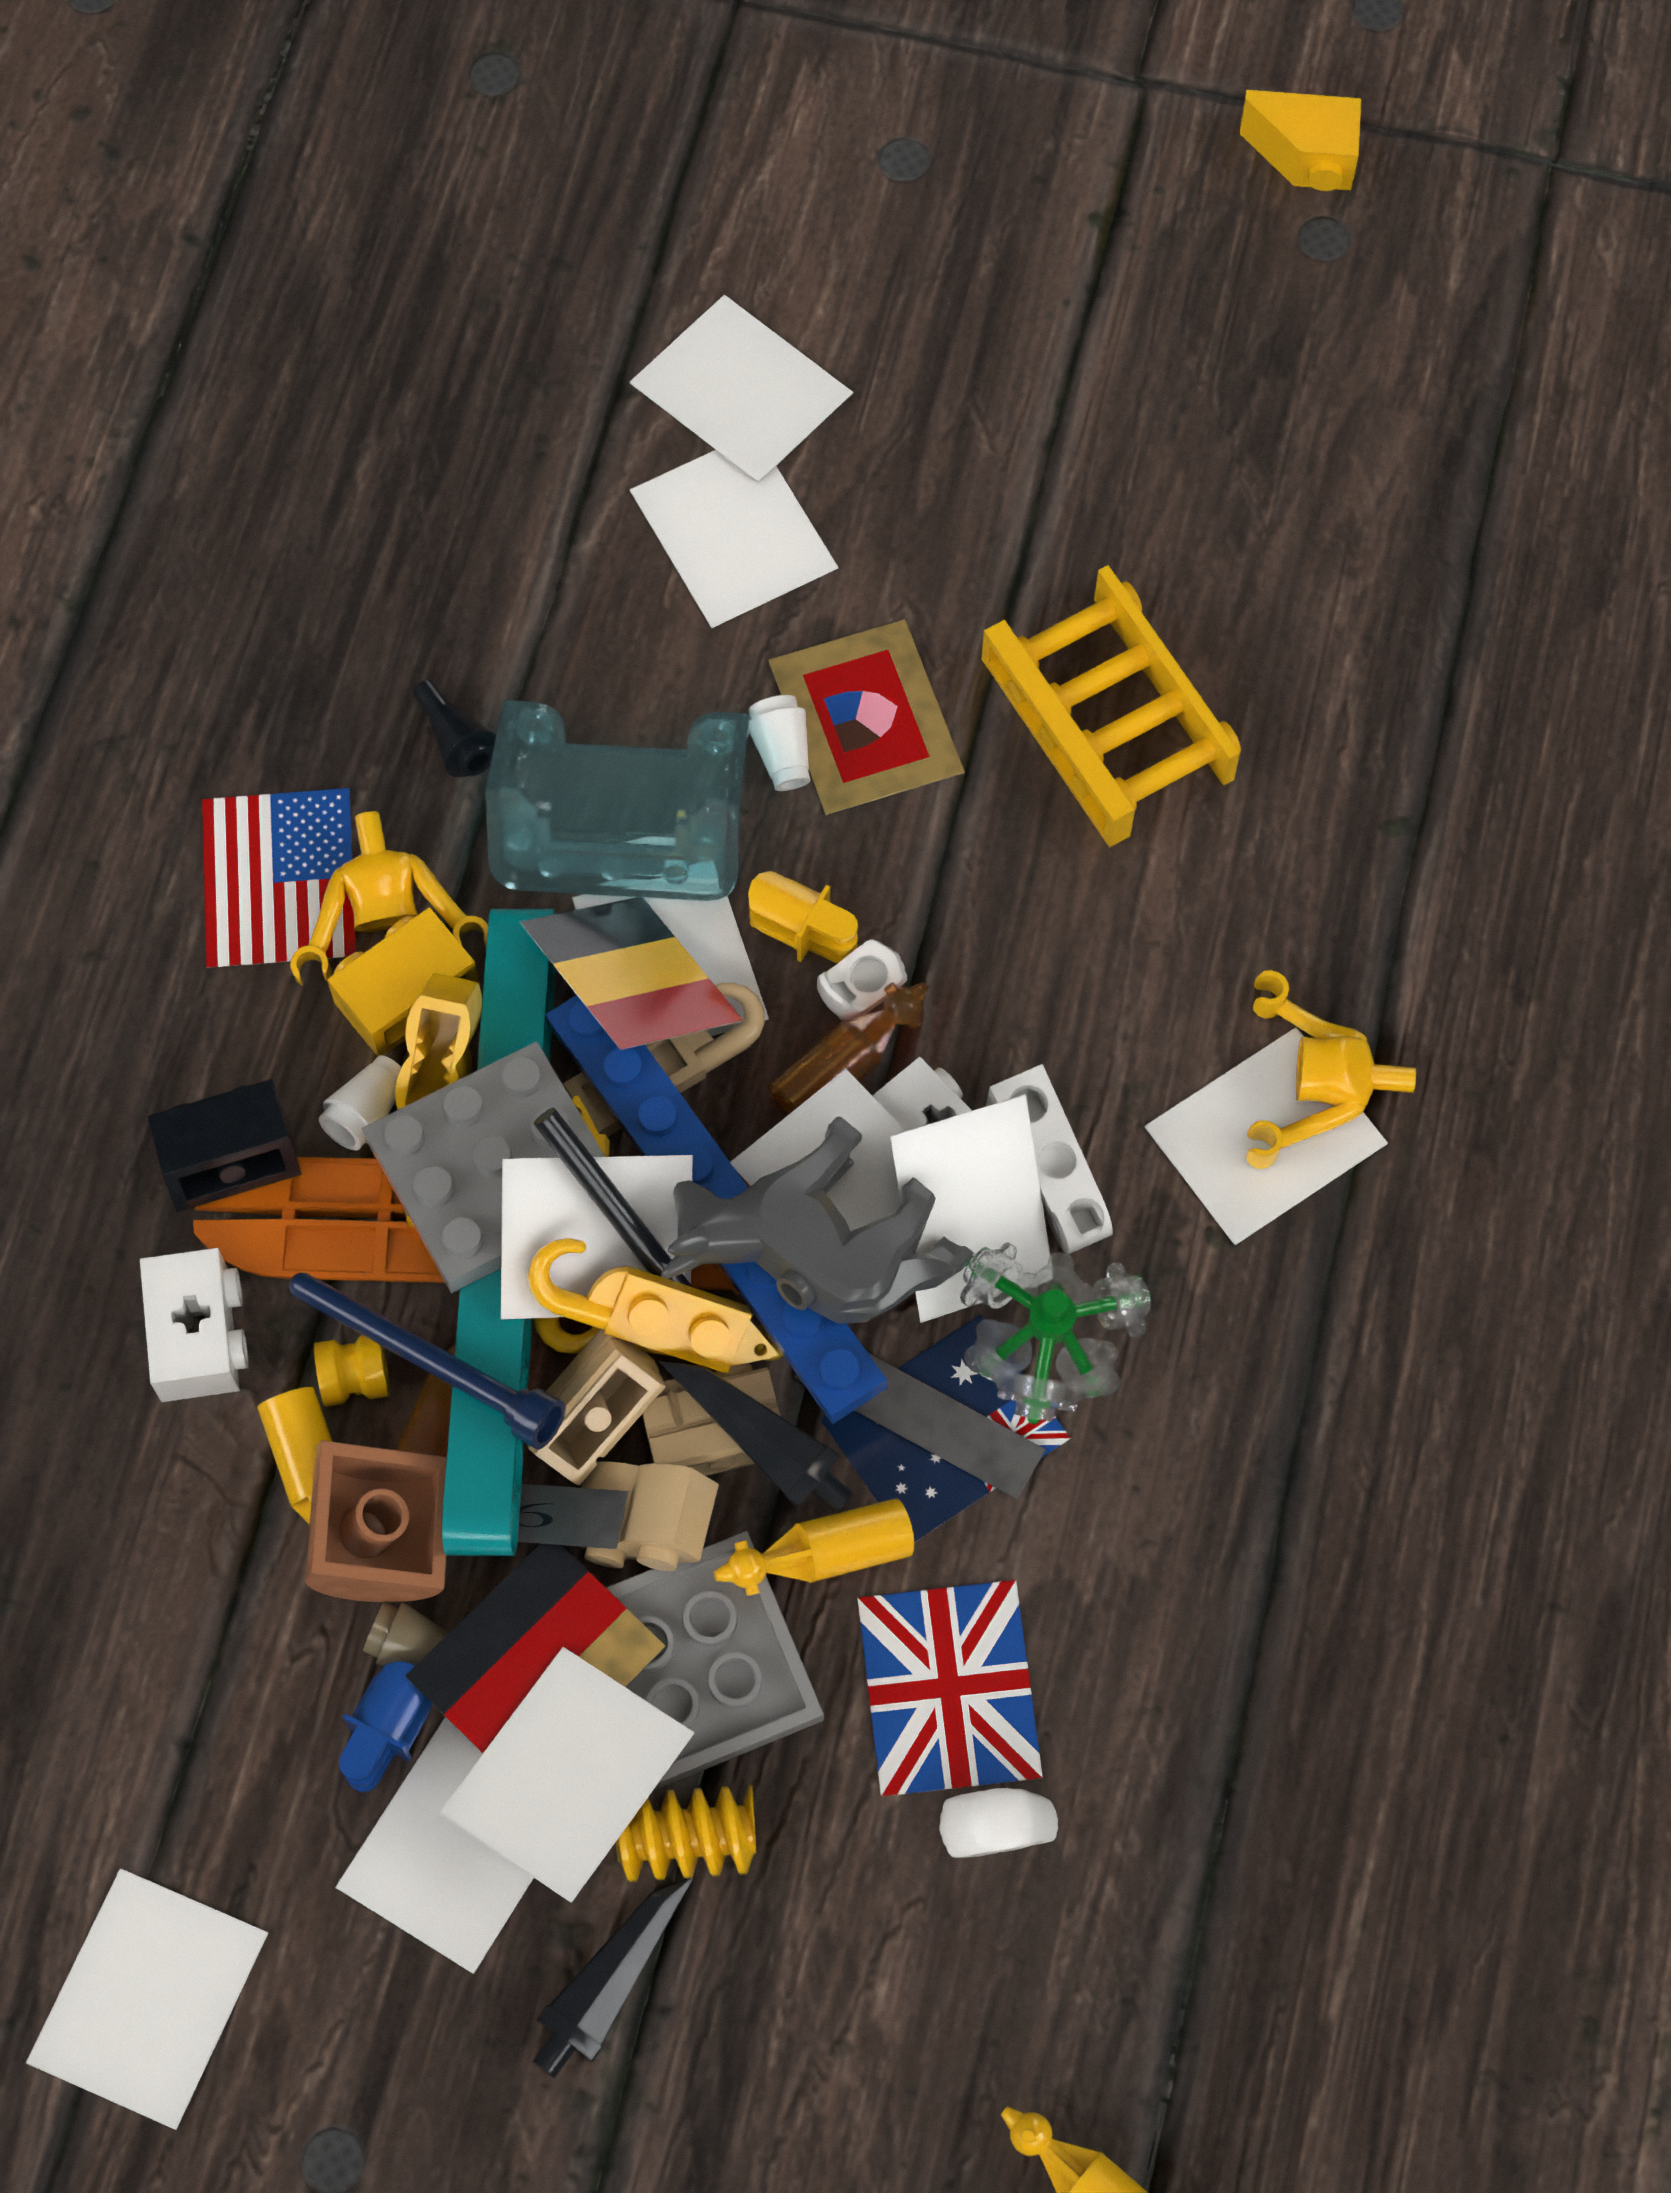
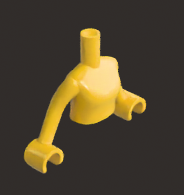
M363 812L355 816L361 855L344 863L332 874L308 946L299 948L293 954L290 967L297 983L303 986V980L300 975L301 967L310 960L322 963V972L326 981L331 977V966L326 957V951L342 911L345 893H347L353 909L354 929L361 933L389 930L397 921L406 916L416 917L418 913L413 896L414 881L424 897L453 929V936L461 945L463 935L468 931L476 930L484 935L485 946H487L488 924L480 917L466 916L441 886L425 862L418 856L406 852L386 850L379 812Z
M1272 970L1263 971L1256 977L1254 987L1258 990L1270 991L1276 995V998L1259 997L1255 999L1253 1003L1254 1012L1264 1019L1274 1018L1279 1015L1314 1037L1302 1036L1299 1042L1296 1101L1321 1102L1333 1107L1280 1129L1269 1121L1255 1122L1250 1126L1247 1136L1252 1140L1265 1141L1271 1148L1267 1150L1259 1148L1250 1149L1247 1152L1246 1160L1252 1167L1266 1169L1275 1163L1281 1149L1354 1120L1362 1114L1368 1105L1374 1089L1414 1092L1416 1068L1375 1064L1370 1046L1367 1043V1037L1363 1033L1353 1028L1327 1022L1287 999L1289 992L1288 981L1279 972Z

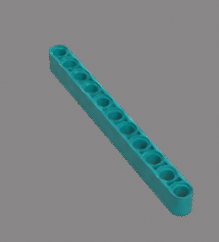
M555 909L490 910L477 1070L536 1041L550 1063L552 1030L548 1026L545 1014L554 1009L556 968L520 922L556 914ZM501 1268L460 1289L455 1356L514 1390L519 1391L523 1388L528 1389L533 1318L501 1319ZM453 1386L442 1513L444 1554L446 1556H514L516 1554L519 1531L524 1442L512 1435L511 1427L505 1424L503 1414Z

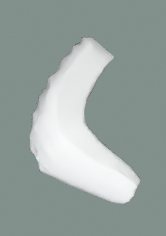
M871 939L859 946L834 967L821 973L817 977V990L827 1007L841 1020H853L869 1013L895 993L907 981V974L897 952L880 941Z
M994 1788L961 1794L946 1799L940 1815L939 1831L943 1843L952 1857H979L1051 1842L1056 1838L1058 1818L1052 1802L1039 1794L1024 1789Z

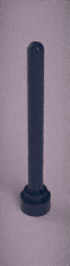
M297 1273L291 1278L289 1289L294 1297L503 1414L504 1422L511 1427L512 1435L535 1449H542L553 1439L559 1430L566 1410L564 1401L541 1388L534 1389L533 1391L523 1388L516 1391L308 1273Z

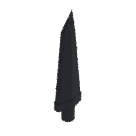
M658 1361L785 1494L784 1497L797 1508L812 1493L837 1513L852 1496L853 1492L828 1472L840 1457L831 1447L825 1446L706 1367Z
M694 1876L650 1893L550 2005H546L536 2020L548 2029L552 2035L532 2061L539 2069L555 2079L574 2051L581 2054L587 2060L594 2061L603 2048L601 2046Z

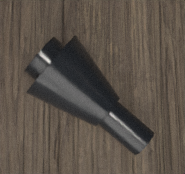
M432 680L420 682L414 688L413 696L430 717V725L448 774L453 777H466L484 772L492 764L499 747L497 735L454 704L449 703Z

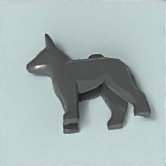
M837 1116L828 1125L825 1140L813 1152L791 1165L761 1177L751 1187L733 1198L718 1197L707 1188L690 1180L678 1182L673 1191L678 1214V1239L670 1244L668 1252L675 1255V1257L662 1271L661 1277H675L702 1264H734L755 1261L777 1280L776 1285L780 1295L792 1307L798 1310H805L809 1307L814 1312L837 1324L867 1322L891 1310L916 1291L938 1287L967 1266L974 1252L966 1246H959L949 1241L944 1236L935 1244L932 1251L924 1254L916 1253L936 1197L914 1177L903 1187V1203L896 1213L850 1232L845 1218L827 1196V1193L853 1166L854 1161L849 1156L851 1151L861 1142L862 1135L845 1119Z

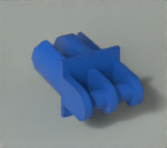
M396 1661L386 1664L381 1672L372 1679L352 1716L346 1713L343 1716L345 1723L353 1734L340 1756L339 1768L349 1785L356 1791L369 1792L375 1789L395 1755L408 1762L412 1759L409 1750L429 1716L433 1704L405 1677L415 1667L410 1663Z

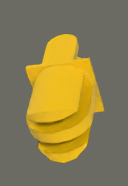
M773 871L759 873L752 880L748 892L750 925L797 950V961L802 962L808 950L834 963H839L858 948L857 919L849 911L830 903V886L826 885L822 893H819Z

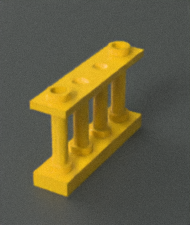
M1107 565L1098 570L1094 596L1095 604L1029 639L1023 635L1016 637L1004 619L984 630L981 660L1110 848L1131 836L1134 813L1137 808L1136 802L1209 764L1223 786L1234 781L1241 746L1232 727L1225 721L1218 722L1142 614L1141 601L1135 589L1127 581L1121 583L1110 566ZM1109 623L1128 648V650L1060 686L1056 682L1049 684L1038 669L1039 660ZM1140 670L1144 671L1161 695L1093 733L1087 729L1081 731L1070 715L1071 707ZM1175 716L1193 741V744L1125 781L1121 777L1114 779L1103 764V755Z

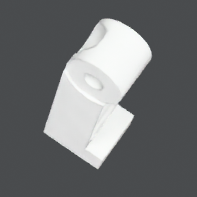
M1043 1064L990 1086L986 1106L1026 1094L1043 1211L1046 1214L1057 1243L1063 1252L1068 1255L1113 1235V1228L1101 1193Z

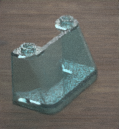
M504 700L485 789L488 862L491 874L502 885L520 891L698 901L719 900L728 896L736 887L739 872L750 714L714 712L698 717L690 726L687 750L566 743L564 720L555 709L538 702Z

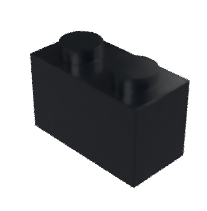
M273 1079L252 1085L239 1086L226 1093L192 1103L179 1104L169 1110L148 1116L162 1176L177 1212L302 1175L286 1116Z

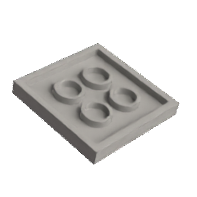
M537 1041L362 1127L369 1147L451 1293L501 1268L502 1159L559 1158L534 1125V1121L542 1113L550 1108H556L593 1157H605Z
M747 1531L703 1548L699 1562L678 1563L675 1571L651 1569L606 1587L665 1645L626 1688L694 1732V1735L654 1790L824 1721L823 1711L767 1577L765 1576L764 1580L758 1585L760 1593L750 1596L746 1595L745 1588L738 1587L733 1582H720L714 1579L713 1572L727 1563L730 1556L736 1551L734 1543L747 1540L749 1548L755 1549Z

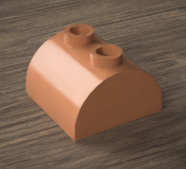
M321 1440L315 1448L305 1577L307 1586L325 1595L365 1602H408L430 1598L441 1593L445 1586L446 1555L444 1554L442 1542V1513L447 1457Z

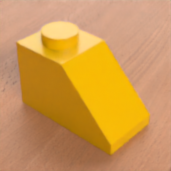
M1246 90L1240 123V135L1293 186L1312 187L1320 191H1332L1335 189L1351 190L1359 157L1361 98Z

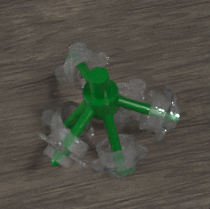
M1006 1242L999 1249L995 1250L984 1247L972 1256L970 1263L965 1267L963 1280L967 1285L961 1292V1302L967 1307H972L980 1300L989 1307L997 1309L1007 1304L1013 1298L1030 1309L1028 1323L1021 1329L1010 1323H997L992 1319L981 1321L976 1326L978 1337L974 1346L968 1348L964 1354L965 1362L969 1369L975 1373H980L986 1379L995 1381L999 1389L997 1397L1016 1401L1014 1414L1027 1417L1031 1424H1037L1040 1420L1054 1421L1056 1409L1076 1412L1077 1405L1075 1404L1083 1397L1094 1398L1100 1395L1106 1397L1116 1392L1121 1383L1118 1374L1114 1372V1361L1119 1355L1116 1346L1109 1341L1099 1342L1092 1338L1077 1339L1073 1333L1076 1318L1096 1314L1101 1325L1107 1330L1126 1327L1131 1337L1143 1336L1146 1330L1143 1317L1150 1311L1151 1300L1148 1288L1142 1277L1139 1275L1131 1276L1125 1272L1121 1263H1113L1107 1268V1277L1098 1279L1093 1288L1092 1285L1081 1281L1074 1271L1073 1258L1066 1253H1054L1049 1257L1048 1265L1036 1273L1027 1272L1023 1274L1022 1265L1015 1261L1017 1248L1013 1244ZM1032 1337L1041 1341L1034 1376L1020 1374L1032 1360L1033 1351L1029 1341ZM1063 1342L1065 1347L1059 1352L1055 1366L1062 1381L1048 1378L1054 1344Z

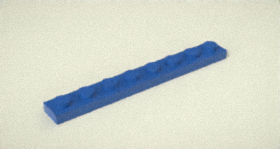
M577 995L545 1014L548 1026L641 1156L693 1155L692 1182L707 1188L721 1198L730 1199L748 1189V1186L645 1044L620 1050ZM755 1261L719 1264L832 1424L888 1388L886 1377L847 1323L837 1324L814 1312L809 1307L805 1310H798L789 1305L777 1289V1280Z

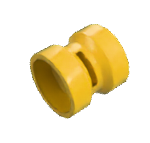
M360 1335L355 1343L343 1345L335 1339L314 1343L316 1373L324 1407L344 1404L352 1393L356 1395L363 1394L370 1400L390 1397V1380L385 1348L363 1335Z

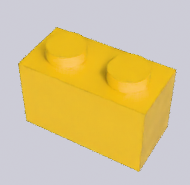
M430 907L416 917L406 916L397 921L387 931L385 939L365 953L355 952L346 957L336 967L334 975L327 979L335 1005L377 1056L385 1055L406 1040L405 1030L409 1012L433 973L475 981L480 986L475 961Z

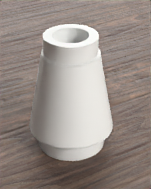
M792 695L773 696L754 703L749 707L751 720L747 722L746 727L770 778L773 780L775 790L788 791L807 785L811 780L808 772L809 760L805 709L798 707L796 697Z
M377 1056L373 1063L366 1066L323 1102L325 1111L319 1117V1123L323 1130L341 1146L350 1150H359L364 1143H367L362 1127L387 1116L394 1105L395 1086L401 1066L386 1056Z

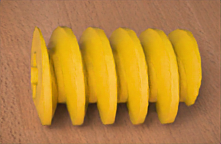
M728 1786L721 1787L715 1807H709L701 1788L693 1789L687 1809L681 1808L674 1790H666L660 1811H654L649 1798H647L616 1841L618 1863L620 1862L629 1882H637L644 1861H648L657 1880H664L671 1859H676L684 1878H692L699 1857L704 1858L713 1877L720 1876L727 1855H731L740 1875L748 1874L753 1855L756 1854L753 1786H748L742 1805L736 1804Z

